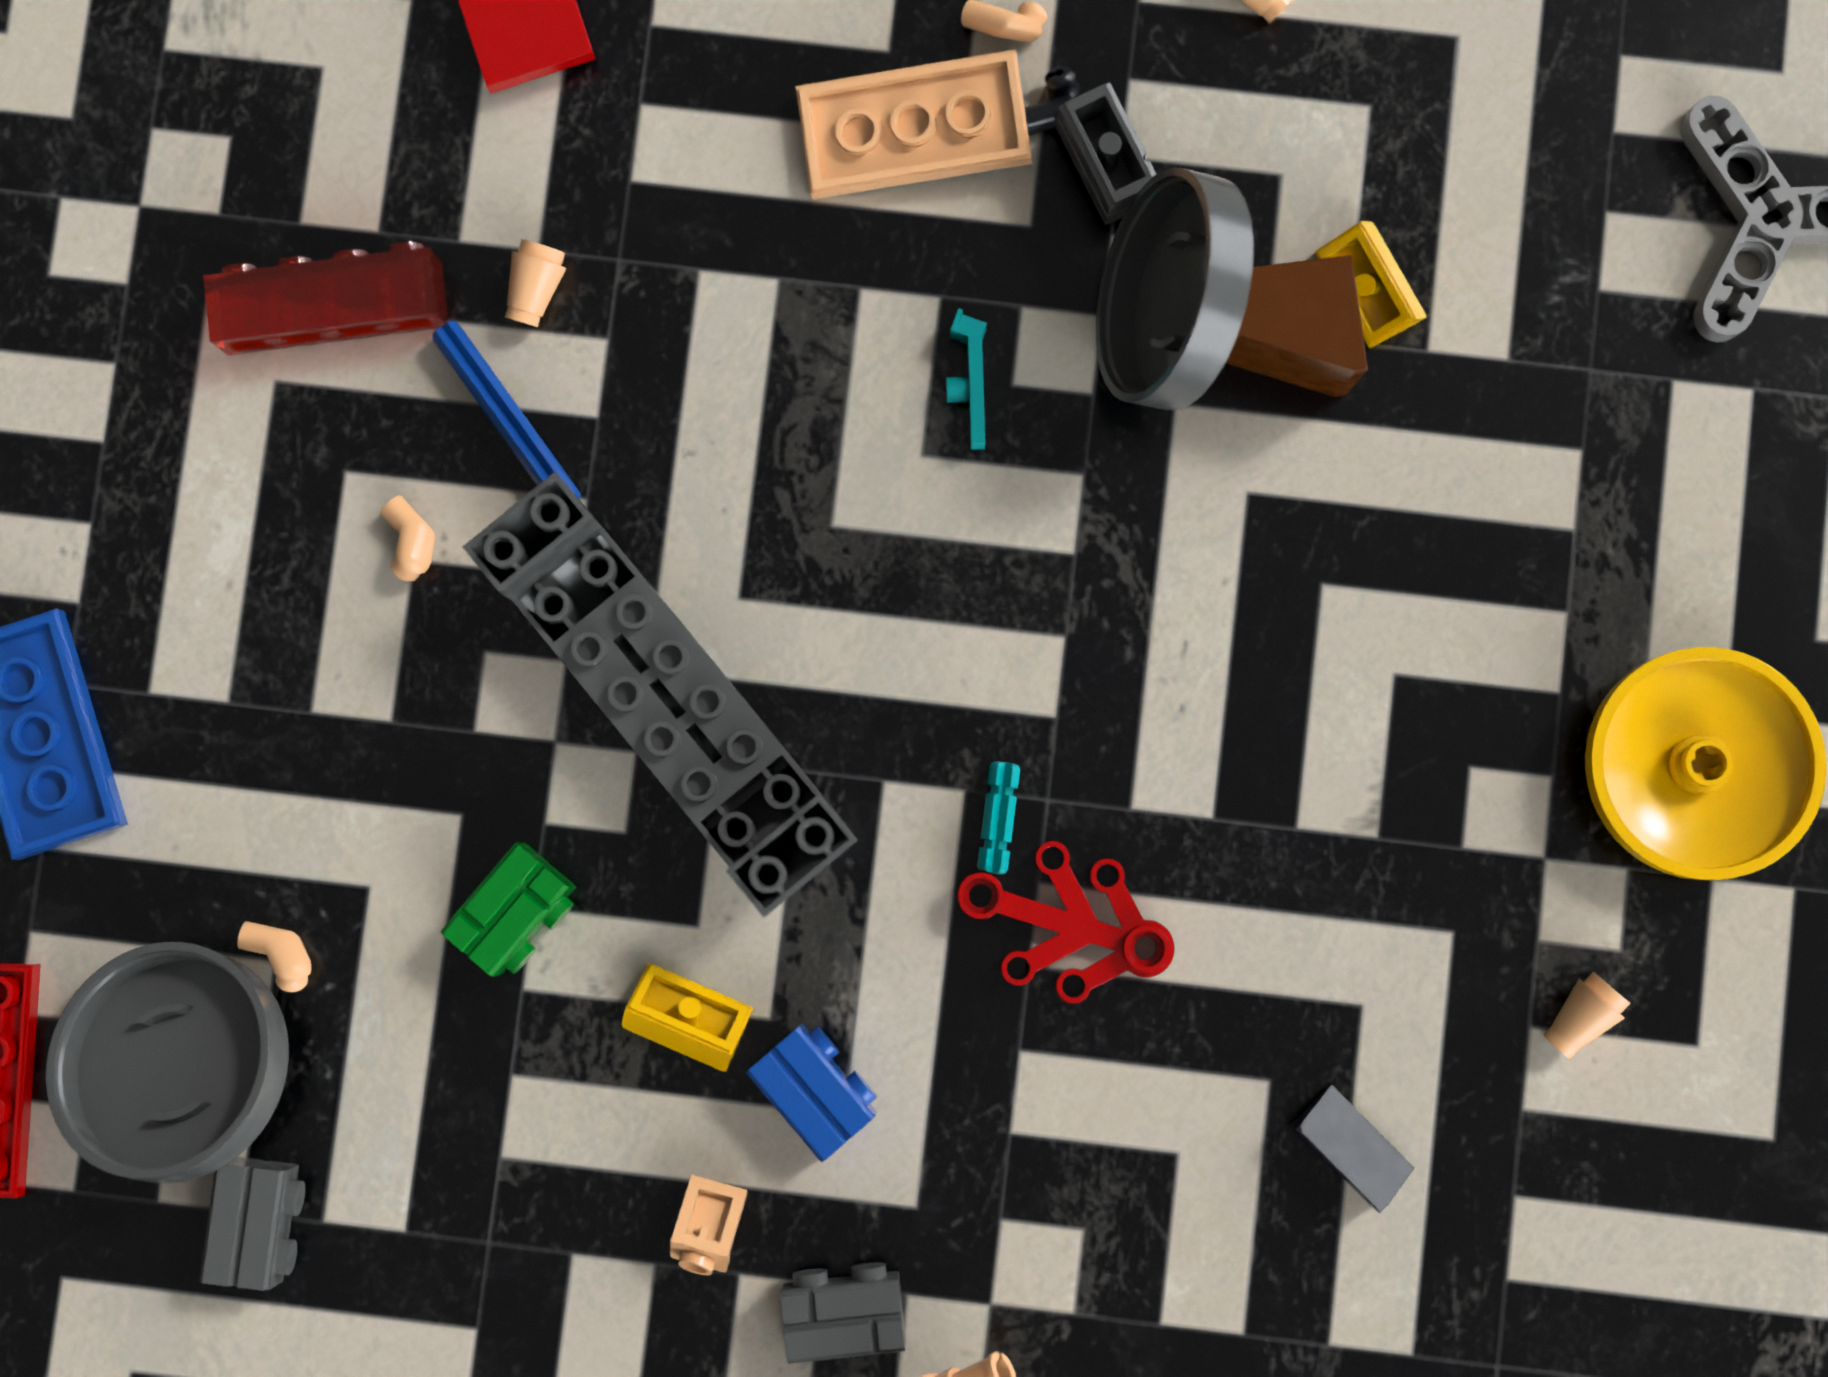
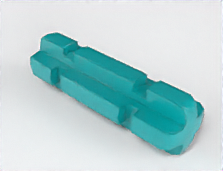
M996 761L992 762L989 766L987 785L991 786V791L986 793L980 837V839H984V847H979L977 862L978 870L984 873L1001 875L1005 874L1008 870L1010 851H1007L1006 847L1007 842L1011 843L1017 800V797L1013 796V790L1018 788L1020 776L1019 765L1014 763Z

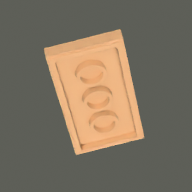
M1016 49L796 86L809 190L813 200L1032 164Z

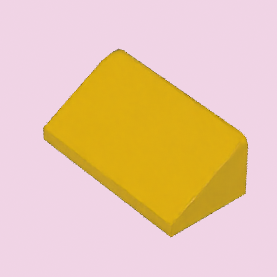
M1360 221L1314 252L1318 259L1352 255L1363 338L1368 348L1380 344L1426 318L1423 308L1373 222Z
M648 962L624 1010L622 1027L725 1072L733 1058L753 1007Z

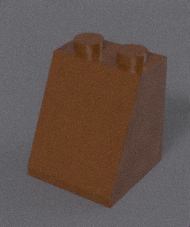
M1352 255L1253 267L1244 317L1233 348L1225 363L1330 396H1346L1368 370Z

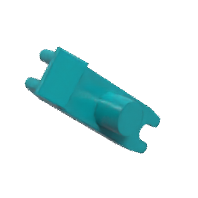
M958 308L950 330V338L967 344L968 377H946L947 403L969 402L971 450H984L985 412L982 341L987 329V323L964 315L963 310Z

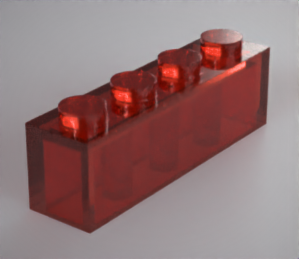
M401 242L391 245L389 247L390 252L368 254V252L360 249H347L334 253V259L312 261L308 257L292 256L280 259L278 266L257 268L254 265L242 263L224 266L222 273L203 275L210 342L227 355H236L438 329L448 322L442 262L430 247H423L421 243Z

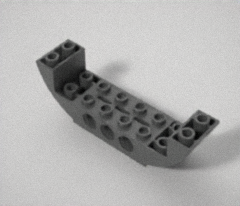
M556 472L551 474L462 546L498 592L515 603L729 866L726 872L763 917H766L858 841L785 747Z

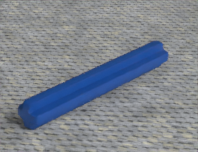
M452 320L435 330L432 334V340L538 486L556 472L580 499L581 493L461 326Z

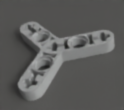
M1707 96L1700 99L1684 115L1680 124V134L1685 145L1728 206L1738 224L1695 306L1693 319L1694 326L1705 339L1713 342H1726L1746 330L1752 322L1790 245L1828 243V228L1820 224L1815 214L1818 202L1828 201V186L1790 187L1737 108L1728 99L1721 96ZM1715 117L1719 121L1720 126L1715 131L1712 129L1704 133L1700 129L1699 124L1704 118L1710 120ZM1730 139H1733L1735 144L1719 157L1715 150L1721 145L1724 146ZM1740 157L1752 164L1754 168L1752 183L1740 184L1730 177L1728 173V162L1730 159ZM1764 185L1767 192L1761 197L1758 196L1750 203L1746 197L1752 195ZM1778 209L1782 213L1783 218L1778 223L1775 222L1767 225L1763 221L1762 216L1767 211L1770 212ZM1749 252L1758 257L1762 270L1757 279L1749 280L1738 274L1734 265L1737 253ZM1732 291L1740 293L1741 295L1733 300L1728 310V316L1733 320L1724 326L1719 325L1716 322L1719 313L1714 309L1725 302Z

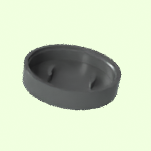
M1167 168L1153 176L1141 188L1125 212L1106 259L1096 312V349L1100 371L1108 389L1119 400L1163 410L1175 411L1183 409L1205 393L1224 366L1233 348L1244 317L1251 285L1254 253L1250 213L1242 193L1231 181L1185 168Z
M161 942L137 947L125 952L100 967L80 986L66 1005L57 1022L50 1042L46 1063L47 1096L55 1123L62 1136L79 1156L91 1165L117 1176L153 1183H177L210 1174L234 1160L254 1142L269 1122L283 1092L289 1062V1042L285 1020L273 993L258 975L242 963L209 948L184 942Z

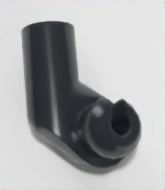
M1056 66L1050 69L1045 76L1047 85L1038 103L1024 107L1028 136L1056 128L1059 106L1079 96V83L1075 80V73L1071 68Z

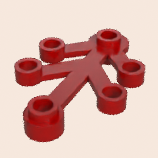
M1048 841L1040 845L1035 853V863L1042 873L1049 875L1067 911L1003 891L1001 883L994 876L987 873L969 875L962 881L958 889L960 907L967 915L973 918L986 919L992 917L995 913H999L1060 933L1025 952L1019 950L1012 951L1003 958L1001 973L1004 979L1012 985L1022 986L1029 983L1039 970L1091 943L1114 950V952L1083 970L1068 968L1057 976L1055 982L1056 992L1062 1000L1068 1003L1075 1004L1084 1001L1088 997L1090 990L1126 971L1139 977L1159 975L1169 967L1174 957L1175 946L1172 935L1162 924L1153 920L1143 919L1124 883L1125 872L1118 861L1109 858L1098 860L1090 869L1089 879L1096 890L1106 893L1121 928L1098 921L1069 866L1070 854L1068 849L1057 841ZM1049 847L1059 849L1063 855L1061 866L1054 870L1046 868L1041 860L1042 853ZM1102 865H1111L1117 871V881L1110 887H1104L1097 881V871ZM983 884L991 890V901L984 907H977L970 901L969 893L975 885ZM1142 937L1151 938L1155 944V952L1148 959H1140L1134 950L1136 941ZM1015 957H1022L1029 964L1028 974L1022 979L1010 977L1007 971L1009 961ZM1069 975L1080 976L1084 983L1082 992L1074 997L1067 996L1062 989V983Z

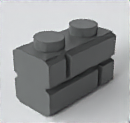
M1106 83L1059 106L1056 129L1105 225L1123 218L1137 193L1156 175L1151 162L1145 161L1146 152L1111 83Z
M236 1157L227 1165L215 1171L199 1282L264 1291L270 1290L282 1283L284 1275L289 1276L292 1273L297 1257V1241L289 1239L292 1216L300 1214L305 1199V1182L297 1180L299 1165Z
M874 1262L855 1265L851 1267V1276L828 1278L827 1269H807L793 1273V1282L783 1283L780 1291L787 1364L903 1352L906 1350L899 1271L886 1272L885 1263Z

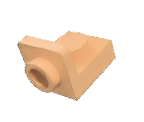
M691 1175L670 1241L671 1257L679 1260L678 1265L681 1268L699 1275H711L713 1270L727 1271L731 1248L747 1198L746 1189Z

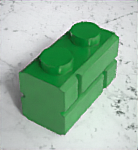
M516 842L440 932L460 951L467 954L488 975L492 977L499 976L506 969L514 975L536 951L537 948L530 941L540 929L546 925L550 930H553L570 912L574 903L568 897L576 886L529 845Z

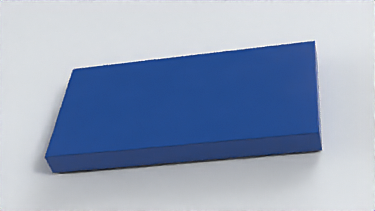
M54 609L0 627V822L11 860H22L128 825L65 611L60 609Z

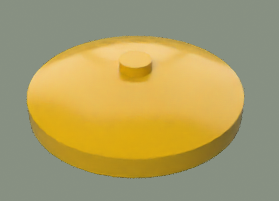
M1694 647L1669 652L1644 662L1623 676L1605 696L1596 711L1590 726L1585 752V771L1590 796L1600 819L1614 839L1631 855L1648 866L1669 875L1694 880L1737 878L1764 869L1779 860L1801 840L1809 829L1820 807L1826 783L1827 765L1824 740L1815 715L1802 694L1784 675L1763 661L1742 652L1718 647Z

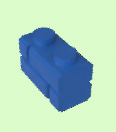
M800 1024L756 1062L746 1074L822 1163L876 1116L877 1111L870 1103L877 1098V1095L857 1071H853L847 1077L833 1060L840 1053L839 1050L818 1026L809 1032L803 1024Z

